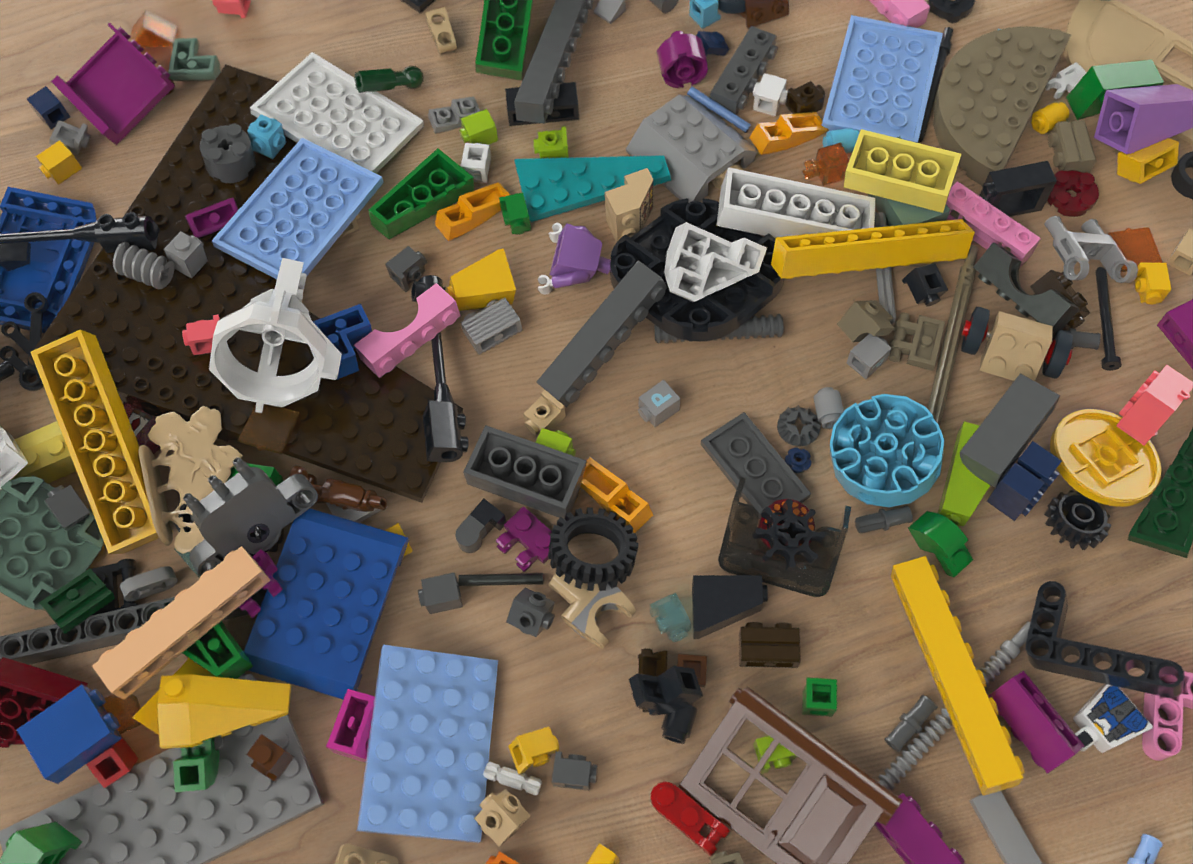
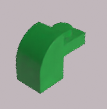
M926 511L908 527L920 550L935 554L946 575L955 577L973 561L971 554L965 546L968 538L947 517Z
M215 737L204 740L203 744L195 747L181 748V757L173 761L175 792L206 790L214 784L219 769V750H215Z

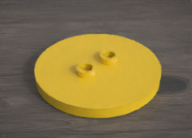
M1083 409L1072 412L1060 421L1050 439L1051 454L1062 461L1057 470L1064 480L1085 497L1101 504L1125 507L1144 501L1157 488L1162 472L1160 458L1152 442L1149 440L1144 446L1118 428L1116 425L1123 417L1114 413L1097 409Z

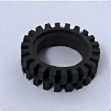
M580 508L575 509L574 515L568 512L565 514L564 519L560 517L557 520V525L554 524L552 528L548 557L551 559L550 565L552 569L556 568L558 577L565 574L564 582L570 584L575 579V587L581 589L583 583H587L588 591H593L594 585L598 584L599 591L606 590L607 582L612 589L617 587L618 581L622 584L626 581V577L631 575L638 551L636 533L632 534L633 527L630 524L625 526L626 520L622 517L615 521L616 513L610 512L607 517L604 516L605 509L599 508L598 514H593V508H587L586 514H583ZM580 534H597L611 540L617 547L619 554L608 563L590 564L572 555L568 549V543L572 538Z

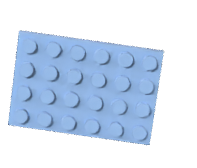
M851 15L822 126L830 131L852 128L860 133L862 129L895 138L900 136L903 140L918 143L943 33Z
M301 138L214 237L212 243L215 248L275 279L278 277L282 258L304 262L302 273L308 276L384 183L383 177Z
M383 645L381 647L357 831L474 843L481 842L482 829L474 818L482 810L479 805L485 799L487 778L484 777L483 773L485 766L489 762L498 660Z

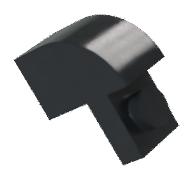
M672 666L658 677L636 673L629 678L636 707L648 708L650 715H664L689 706L703 696L695 670L692 668Z

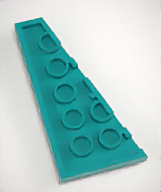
M664 155L514 159L530 222L605 201V192L623 186L624 176L648 168L653 178V186L671 181Z

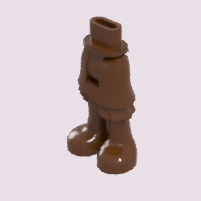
M295 465L290 471L289 477L294 474H302L309 480L318 494L316 503H330L343 510L352 509L362 512H371L374 509L385 510L387 507V500L382 496H377L374 490L368 489L366 491L361 486L333 478L326 479L323 485H317V478L313 474L307 473L304 467Z

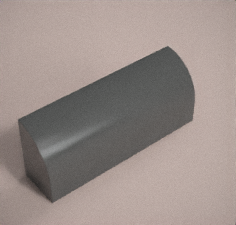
M1020 373L960 451V458L963 464L975 476L996 488L1055 410L1060 395Z

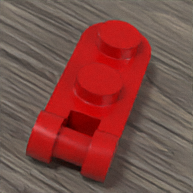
M661 782L653 787L650 798L652 807L705 853L713 856L717 850L716 845L721 838L725 839L731 831L676 785L670 782ZM704 824L712 829L706 838L698 833Z

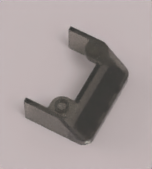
M741 477L734 495L718 558L720 567L724 571L735 575H762L763 583L812 597H821L827 594L847 534L851 507L845 506L839 529L826 526L820 527L815 531H824L826 537L821 542L811 541L809 544V548L818 554V558L814 563L809 564L802 555H795L796 566L792 571L787 572L785 570L786 559L781 554H773L767 562L762 559L763 555L770 549L766 547L761 538L754 539L752 537V534L758 528L759 514L753 506L740 502L746 478Z

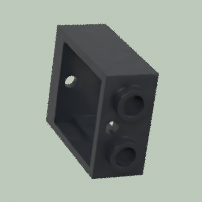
M1048 161L989 172L979 196L1009 217L1042 211L1057 180Z

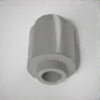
M831 387L820 389L813 399L818 422L822 424L824 429H833L834 424L842 415L844 409L840 392Z

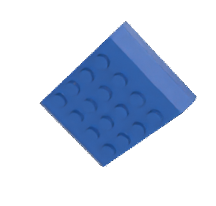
M311 508L293 520L276 565L278 570L273 574V578L283 589L275 597L268 590L260 607L261 610L257 615L244 650L245 655L253 664V667L248 671L344 700L347 689L357 691L367 654L397 568L401 566L409 538Z

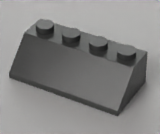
M485 425L463 473L467 485L564 519L565 514L572 511L577 500L587 462L578 457Z

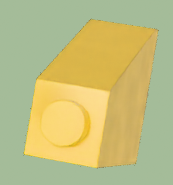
M498 249L450 276L449 287H446L445 291L456 301L459 311L486 308L489 302L493 300L499 301L504 297L510 305L513 304L516 287L504 249Z

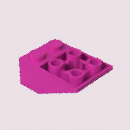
M347 689L326 745L329 750L335 754L366 763L375 696Z

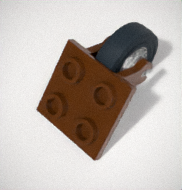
M718 0V9L721 12L742 16L746 19V27L748 29L751 26L755 27L789 15L788 0Z

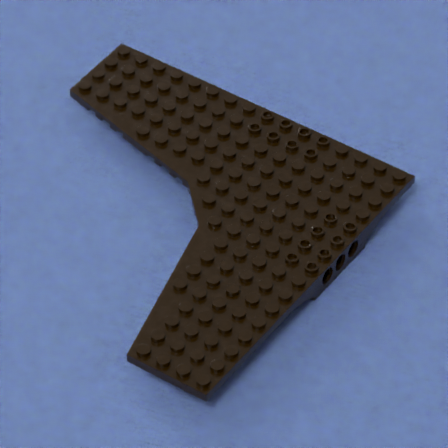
M225 64L125 213L133 212L137 216H150L159 227L160 231L156 250H147L148 254L154 252L157 254V257L164 256L167 262H169L164 248L180 231L188 236L193 235L185 215L232 197L238 209H240L297 144V142L285 136L286 144L274 159L253 150L256 161L254 169L252 167L248 172L249 176L235 183H224L219 178L211 177L207 172L200 151L202 133L207 129L238 124L248 135L247 130L250 124L257 119V117L251 114L250 107L279 81ZM221 230L198 238L203 243V249L208 261L193 278L174 269L170 283L163 289H156L153 286H148L143 282H138L135 279H130L125 275L116 273L113 268L115 253H107L102 247L34 348L36 350L80 329L96 335L120 399L129 404L133 409L136 408L155 417L175 412L187 422L190 421L192 414L202 406L216 409L221 413L222 426L217 439L226 442L229 440H243L246 442L243 438L244 436L251 443L245 435L248 429L250 432L249 437H254V444L261 446L264 444L262 443L264 438L262 440L261 436H255L251 431L254 428L262 434L265 433V437H287L286 442L280 446L278 444L273 445L277 443L273 441L262 447L266 448L273 445L268 447L273 450V447L278 446L274 451H278L283 447L281 453L421 503L441 463L427 461L422 417L428 401H434V390L397 366L378 378L360 359L356 349L353 348L359 371L337 380L321 377L317 392L284 407L264 404L263 409L268 408L266 409V420H261L258 418V415H261L259 417L262 418V414L265 415V410L261 414L255 413L257 402L238 399L209 370L211 353L193 355L190 346H185L182 331L187 330V323H194L198 320H213V315H219L221 320L225 316L244 308L252 298L270 289H275L277 279L215 248L212 240ZM309 312L312 321L320 319L316 315ZM239 330L227 340L228 347L233 356L242 365L258 372L264 345L262 334ZM284 339L276 376L292 375L308 367L314 359L309 345ZM30 354V356L28 357V361L31 365L36 366L33 357ZM455 404L457 406L458 413L463 414V408ZM268 414H289V415H268ZM291 414H292V417L295 419L294 422H292V425H293V428H292V429H291ZM268 416H289V417H268ZM268 418H289V419H268ZM278 421H289V429L278 430ZM279 422V428H281L282 423H285L287 428L288 422ZM281 438L276 439L279 444L283 442Z

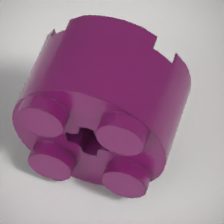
M675 31L657 49L656 53L664 82L670 87L684 88L683 84L687 83L695 85L702 81L708 73V62L702 40L693 34Z

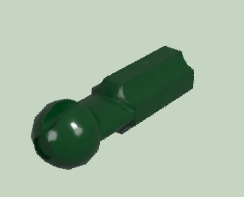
M408 66L403 71H393L391 68L355 72L354 80L357 91L362 93L392 90L395 86H406L409 89H416L423 83L424 75L417 66Z

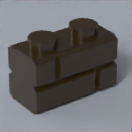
M749 622L745 624V627H740L739 667H799L801 661L799 628H792L790 623H776L774 627H763V624L760 622Z

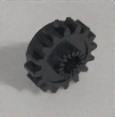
M1070 490L1066 495L1061 492L1057 498L1054 497L1044 514L1048 517L1045 524L1053 526L1050 534L1061 536L1059 539L1061 544L1065 541L1070 542L1069 545L1072 549L1077 544L1080 545L1082 550H1086L1089 545L1095 548L1099 542L1102 543L1108 535L1107 531L1111 528V524L1107 523L1110 515L1106 513L1105 506L1073 490Z

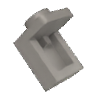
M58 120L50 137V144L53 145L60 140L70 152L79 155L81 148H86L90 140V135L87 134L88 125L82 124L79 129Z

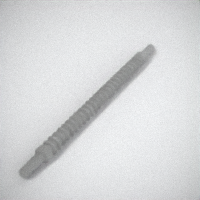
M1027 622L1011 640H1005L1000 646L1001 650L995 651L996 656L990 657L991 662L986 661L984 663L985 668H979L985 678L986 687L990 685L988 681L993 682L995 680L994 675L999 676L1000 670H1005V664H1010L1011 659H1015L1019 655V648L1027 640L1031 622ZM946 708L941 709V715L936 714V721H930V727H924L925 733L920 732L919 739H913V745L908 744L909 750H903L902 757H896L897 763L891 762V769L886 768V774L879 775V783L893 790L895 788L893 784L900 783L899 777H905V771L912 770L911 764L917 765L916 759H922V753H928L929 751L928 746L933 747V741L940 740L939 734L944 735L946 733L945 728H951V719Z

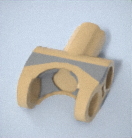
M555 574L549 583V587L571 604L561 615V618L581 637L604 649L609 641L596 625L599 615L604 611L614 610L632 617L636 612L634 605L618 587L611 589L608 582L606 590L599 591L598 584H595L594 590L588 591V586L585 583L579 589L575 587V579L568 584L564 582L565 574L561 577Z

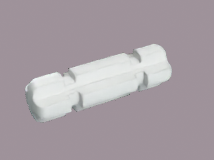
M492 762L487 763L483 773L484 777L494 782L498 780L500 784L521 791L525 789L526 793L537 795L542 785L540 778L531 775L527 777L525 773L518 774L516 770L507 767L500 768L498 764Z

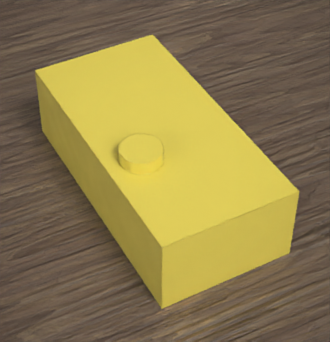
M861 129L846 169L844 188L943 213L962 154Z

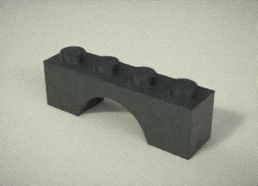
M993 242L973 266L980 273L978 278L989 286L994 284L998 288L996 293L1007 301L1012 299L1017 303L1015 308L1024 316L1028 317L1030 314L1036 319V322L1053 326L1052 332L1056 333L1058 330H1062L1080 308L1060 292L1052 289L1039 295H1028L1019 283L1018 273L1021 261L1003 246Z

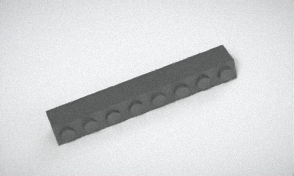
M593 0L555 1L514 100L517 120L545 124L548 114H552L554 98L559 96V85L565 80L566 67H570L571 54L576 52L577 39L582 36L583 23H587L588 10L592 9Z

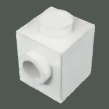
M764 73L761 82H756L754 86L753 110L776 116L780 104L784 105L786 103L788 90H785L787 80Z

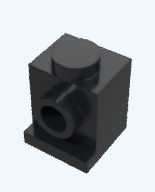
M935 263L916 267L902 279L903 284H908L916 303H925L926 307L938 303L941 300L940 297L948 291Z

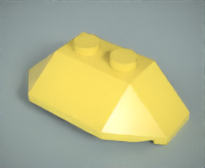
M57 421L15 439L28 464L11 480L19 477L35 476L43 479L46 483H51L76 471Z

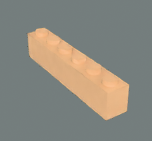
M241 546L237 550L228 553L215 568L204 572L199 580L190 588L179 592L175 600L165 608L154 612L150 620L140 628L129 632L125 640L115 648L104 652L92 667L109 691L124 700L271 580L252 556Z

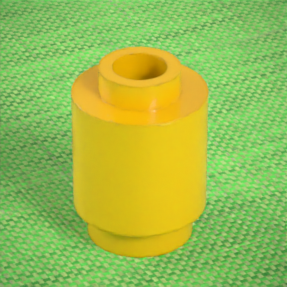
M1053 102L1032 114V128L1040 134L1050 132L1055 124L1064 122L1069 118V109L1063 102Z

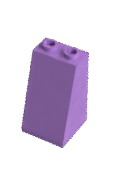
M1178 84L1106 90L1094 138L1125 154H1131L1192 129L1193 90Z

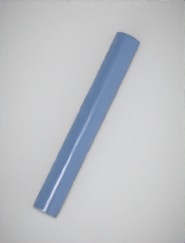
M693 86L689 89L687 95L747 133L751 127L750 123Z

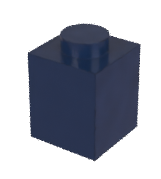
M47 86L27 98L36 114L51 130L56 127L58 120L64 122L70 118L63 104Z

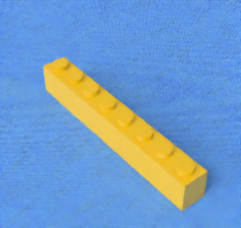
M962 219L776 237L771 265L781 279H792L800 276H817L828 273L839 274L846 271H864L865 269H885L892 266L954 261L967 258L975 232Z
M926 556L893 565L891 579L982 795L985 796L1018 786L1024 778L1022 774L1025 773L1022 761L1018 756L1013 755L1009 746L1011 744L1009 732L1005 726L1001 727L998 721L997 705L992 697L988 698L984 689L986 687L985 678L981 670L975 669L972 662L974 659L973 651L969 643H964L961 637V624L957 616H952L949 610L950 600L947 592L941 590L938 585L939 576L935 566L929 564Z

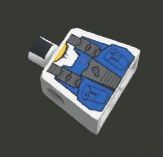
M1107 684L1101 686L1073 717L1074 722L1080 728L1075 735L1085 746L1081 751L1087 750L1094 744L1101 753H1104L1153 728L1151 723L1119 687Z

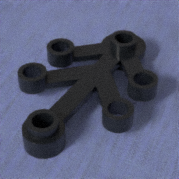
M37 292L28 294L24 300L25 308L31 312L29 340L20 332V327L14 322H5L1 327V332L6 337L13 339L28 354V357L42 338L43 313L49 307L48 300ZM38 302H42V305L35 309V305ZM14 326V331L8 334V328ZM3 347L0 350V358L4 361H9L20 373L19 382L21 386L28 391L41 389L43 383L36 366L31 365L29 361L28 365H26L18 358L19 353L13 347ZM12 351V356L6 358V353ZM37 375V380L31 383V377Z

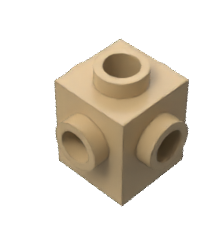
M505 789L498 795H495L493 792L480 803L479 806L482 810L474 819L478 822L482 831L500 846L513 836L528 820L530 815L521 806L518 798Z

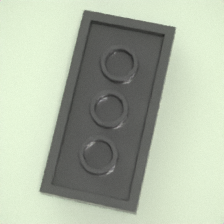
M745 412L701 440V446L759 519L764 508L776 500L787 498L803 503L810 498V491Z

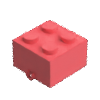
M1168 365L1160 373L1154 370L1119 412V415L1123 418L1116 426L1145 446L1152 436L1157 435V431L1175 412L1182 401L1189 399V392L1193 389V382Z

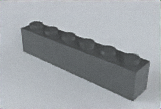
M638 260L536 382L566 408L569 404L574 403L579 398L580 391L584 386L595 379L600 367L611 360L616 348L630 337L631 330L636 324L646 318L648 310L652 305L662 299L667 289V285L662 277Z

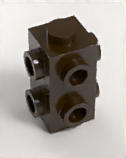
M1050 270L1030 287L1034 291V295L1042 294L1050 289L1060 292L1079 307V311L1064 327L1066 329L1076 328L1090 314L1086 307L1088 302L1083 295L1073 290L1071 287L1073 282L1065 277L1064 272L1060 273Z

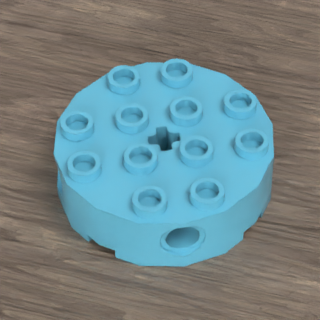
M890 394L872 396L870 400L862 401L859 404L855 403L845 409L833 426L830 454L835 477L848 494L866 504L889 508L912 503L929 492L940 476L944 453L942 431L939 428V424L933 419L931 412L922 404L908 397Z

